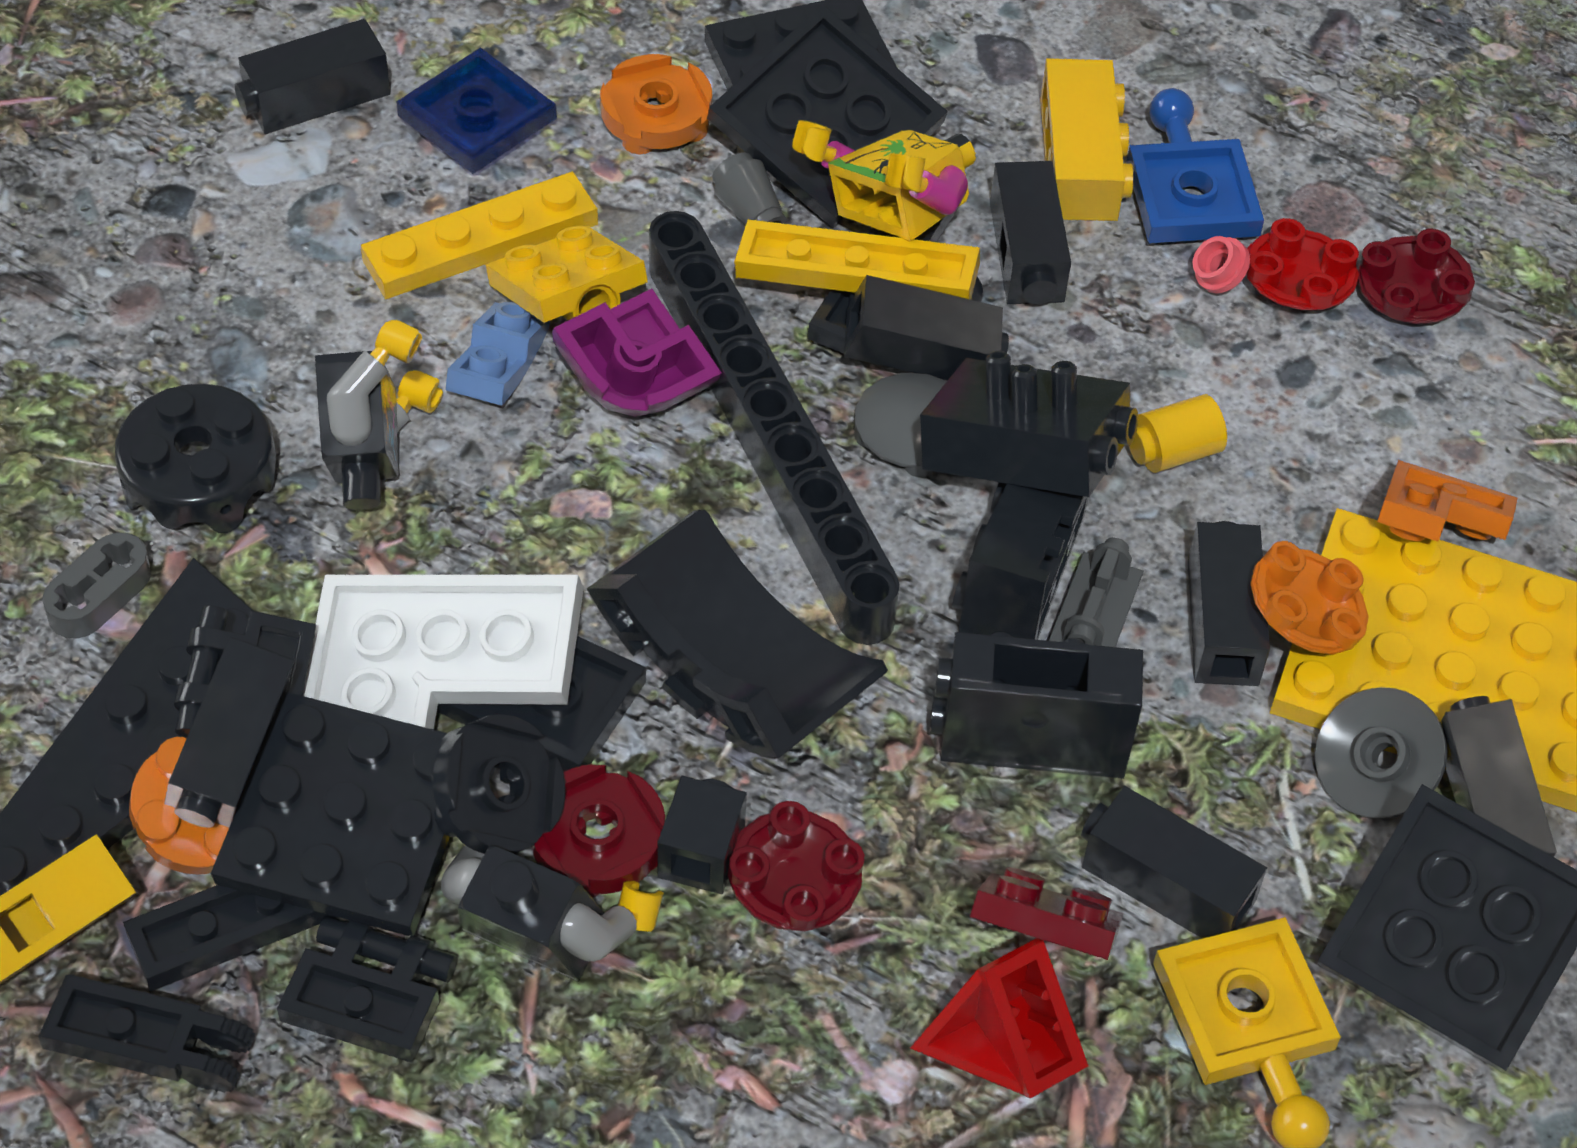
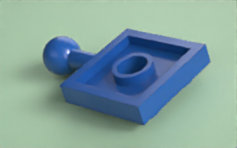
M1176 88L1164 89L1157 93L1151 101L1149 114L1152 123L1159 130L1166 132L1169 143L1129 145L1126 161L1133 166V188L1148 243L1207 240L1215 236L1231 238L1261 236L1264 218L1240 139L1192 142L1188 125L1194 115V105L1189 95ZM1194 186L1203 194H1190L1182 188Z

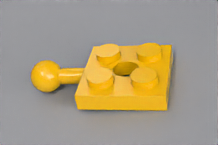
M1286 917L1157 950L1153 965L1204 1085L1261 1070L1277 1104L1272 1115L1271 1125L1278 1143L1284 1148H1319L1322 1146L1330 1130L1329 1116L1320 1102L1312 1097L1302 1095L1301 1088L1289 1063L1334 1051L1341 1037ZM1236 988L1249 989L1260 996L1264 1008L1257 1012L1241 1011L1232 1005L1227 993Z

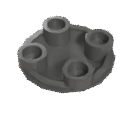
M900 373L877 381L864 391L855 407L854 438L860 446L870 449L880 459L904 467L912 476L926 478L937 473L922 469L920 414L947 381L921 373Z

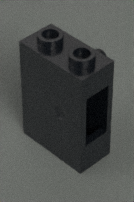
M1004 351L991 352L986 356V361L966 358L920 414L922 469L1090 497L1103 476L1110 475L1113 472L1117 456L1123 447L1131 445L1135 439L1138 427V411L1136 408L1130 407V383L1077 375V366L1070 361H1059L1051 367L1050 371L1037 369L1028 364L1011 365V356Z
M1003 631L994 632L991 635L955 632L951 658H938L935 695H933L930 734L942 735L940 761L1124 779L1142 709L1143 650L1088 645L1076 638H1069L1062 642L1014 638Z

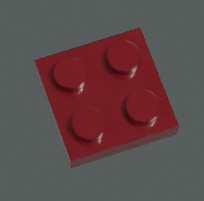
M1006 867L1004 876L992 873L978 889L970 915L971 918L1108 960L1124 914L1110 909L1112 899L1081 888H1072L1070 896L1044 889L1045 878L1011 867Z

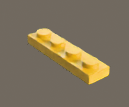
M572 171L361 244L362 261L386 300L504 258L506 252L514 247L522 245L535 246L557 238L558 232L572 226L593 227L598 225V208Z
M748 219L734 263L736 278L856 293L865 276L870 275L971 300L980 266V247L915 239L909 241L898 237Z

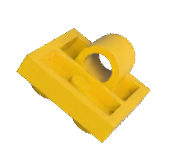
M589 226L565 228L558 232L557 238L535 246L522 245L514 247L506 252L504 258L485 264L489 285L543 323L560 316L570 320L604 302L611 309L621 304L620 293L648 283L644 260ZM586 294L585 299L580 304L582 297Z

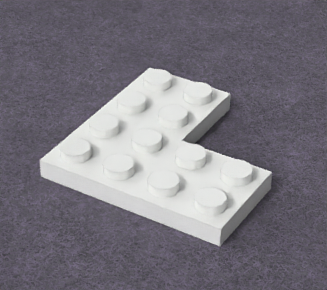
M325 575L302 696L433 730L438 704L567 705L584 587L579 575Z

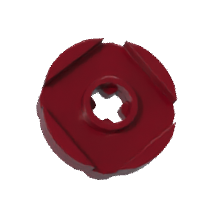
M583 765L563 772L565 778V801L562 814L554 828L550 832L542 834L539 840L534 843L535 845L531 846L536 863L575 880L583 886L592 898L599 894H611L622 891L623 883L626 881L640 882L652 870L658 867V840L665 823L664 807L656 791L642 777L627 771V777L618 773H606V765ZM595 819L601 826L610 823L615 826L609 831V836L603 839H591L584 836L586 834L585 822Z

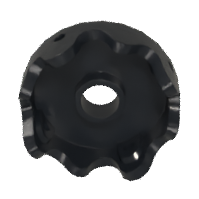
M205 383L187 384L163 390L145 399L130 412L121 424L115 440V462L123 495L130 510L142 505L154 515L163 527L168 529H175L186 523L200 522L209 525L217 533H228L236 529L242 522L244 509L250 497L259 490L266 492L271 490L275 477L276 450L269 421L254 401L241 392L224 386ZM199 441L210 445L208 449L200 450L194 455H186L179 452L184 445L191 442Z

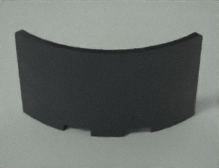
M706 510L692 511L587 588L598 609L629 652L636 656L644 650L653 662L667 675L668 679L663 682L662 689L696 719L707 712L729 727L725 731L728 741L763 756L779 759L888 671L883 660L858 655L836 645L790 613L743 564Z

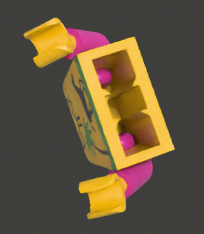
M798 121L792 148L799 153L805 154L807 158L813 161L821 162L822 166L830 171L839 216L911 241L947 215L953 214L959 206L967 201L969 190L965 168L974 164L976 153L970 140L962 134H955L946 140H941L912 130H906L855 151L838 141H832L828 144L832 131L830 128L810 121Z

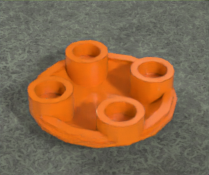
M1278 541L1272 545L1265 556L1254 566L1251 588L1255 604L1267 623L1287 641L1310 652L1334 655L1353 649L1366 634L1369 616L1364 597L1359 590L1363 585L1364 578L1359 568L1351 561L1344 558L1330 560L1311 550L1299 549L1291 542Z

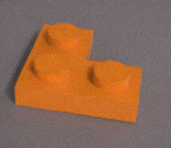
M1398 460L1377 522L1388 525L1392 533L1411 541H1423L1425 538L1439 542L1446 521L1456 524L1458 531L1472 538L1488 540L1493 536L1506 540L1514 518L1518 498Z

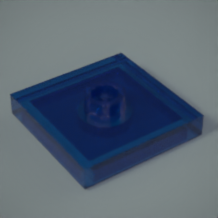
M481 47L396 101L397 113L401 119L472 174L557 119V108L553 101Z

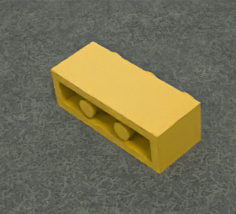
M1046 58L1040 97L1045 161H1052L1063 220L1118 221L1122 198H1131L1133 190V166L1131 163H1123V157H1126L1128 153L1129 126L1128 123H1119V117H1122L1124 112V84L1115 83L1113 60Z

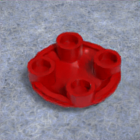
M1282 218L1272 223L1269 233L1259 236L1248 246L1250 265L1246 273L1247 279L1260 294L1280 305L1299 310H1324L1342 304L1355 292L1359 277L1356 266L1359 252L1358 248L1347 240H1333L1324 234L1306 230L1297 220Z

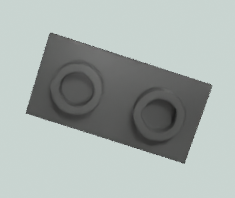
M1111 537L1106 539L1105 543L1099 544L1094 554L1083 552L1049 641L1062 642L1069 638H1076L1088 645L1116 647L1144 570L1131 567L1132 557L1128 552L1129 546L1125 541Z

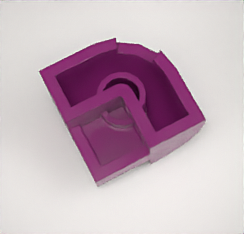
M652 288L611 309L604 302L554 327L552 332L554 344L584 389L607 410L633 417L664 411L712 386L720 379L722 374L691 327L687 325L680 329Z

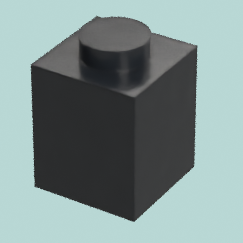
M681 775L658 840V878L723 895L728 881L730 857L740 831L745 828L747 792L734 789L729 784L720 780H698Z

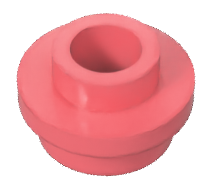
M1215 236L1207 239L1198 247L1193 257V269L1197 282L1208 292L1216 294L1227 292L1236 287L1245 277L1250 265L1248 249L1239 240L1231 237Z

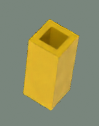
M97 834L0 896V984L127 902L136 893Z

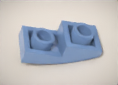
M495 302L473 324L471 346L448 368L445 390L502 406L517 388L531 366L548 332L550 321L543 323L514 302Z

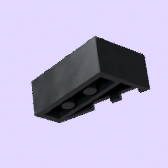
M998 483L990 510L992 515L988 523L982 524L972 555L969 559L968 572H962L954 594L952 607L962 610L959 632L991 635L994 632L1003 631L1014 638L1039 639L1084 520L1088 497Z

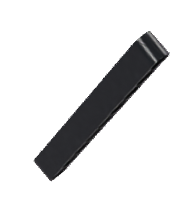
M670 211L658 215L651 222L649 228V271L651 278L680 329L687 325L691 327L722 372L720 379L710 388L837 625L848 639L858 644L872 645L888 639L894 631L900 586L897 574L702 225L694 216L686 212Z

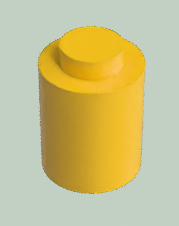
M1208 394L1198 395L1138 414L1136 436L1133 443L1129 445V448L1138 464H1144L1151 472L1158 473L1223 452L1227 445L1225 420L1218 404Z

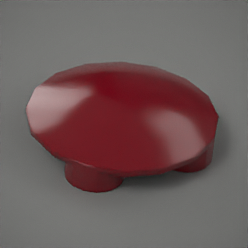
M1433 228L1425 229L1415 236L1393 237L1384 242L1374 241L1367 244L1363 249L1358 270V283L1361 294L1374 309L1392 319L1414 324L1440 322L1458 314L1471 300L1475 284L1470 264L1457 250L1451 247L1450 237L1447 233Z
M784 801L775 805L771 813L758 817L740 831L730 857L728 878L736 899L754 918L777 929L806 932L831 925L851 909L861 889L865 855L861 846L853 841L836 823L813 812H808L807 808L798 802Z

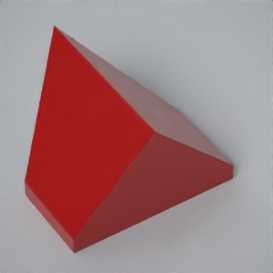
M1039 938L977 969L910 1047L912 1050L1028 1098L1038 1095L1088 1067L1044 940Z

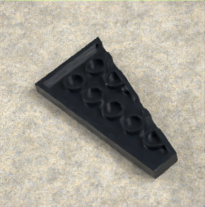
M193 558L1 811L0 896L97 834L106 849H108L134 829L129 816V803L137 772L145 760L157 752L160 745L167 739L182 737L175 733L179 711L174 707V701L178 685L186 682L191 655L186 651L190 630L198 627L202 607L213 605L226 609L228 611L225 631L244 635L250 610L253 611L196 559Z

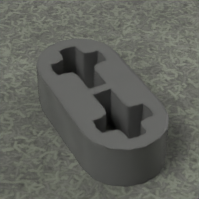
M120 532L102 537L49 583L44 590L42 601L49 626L56 634L65 638L75 639L91 635L146 586L150 580L151 567L145 544L139 537L130 533ZM131 560L132 565L127 568L122 566ZM112 562L117 563V565L109 569V564ZM84 601L86 602V606L82 609L75 607ZM68 602L71 603L72 605H75V606H70V607L66 608L65 610L63 609V605H65V604L68 603Z

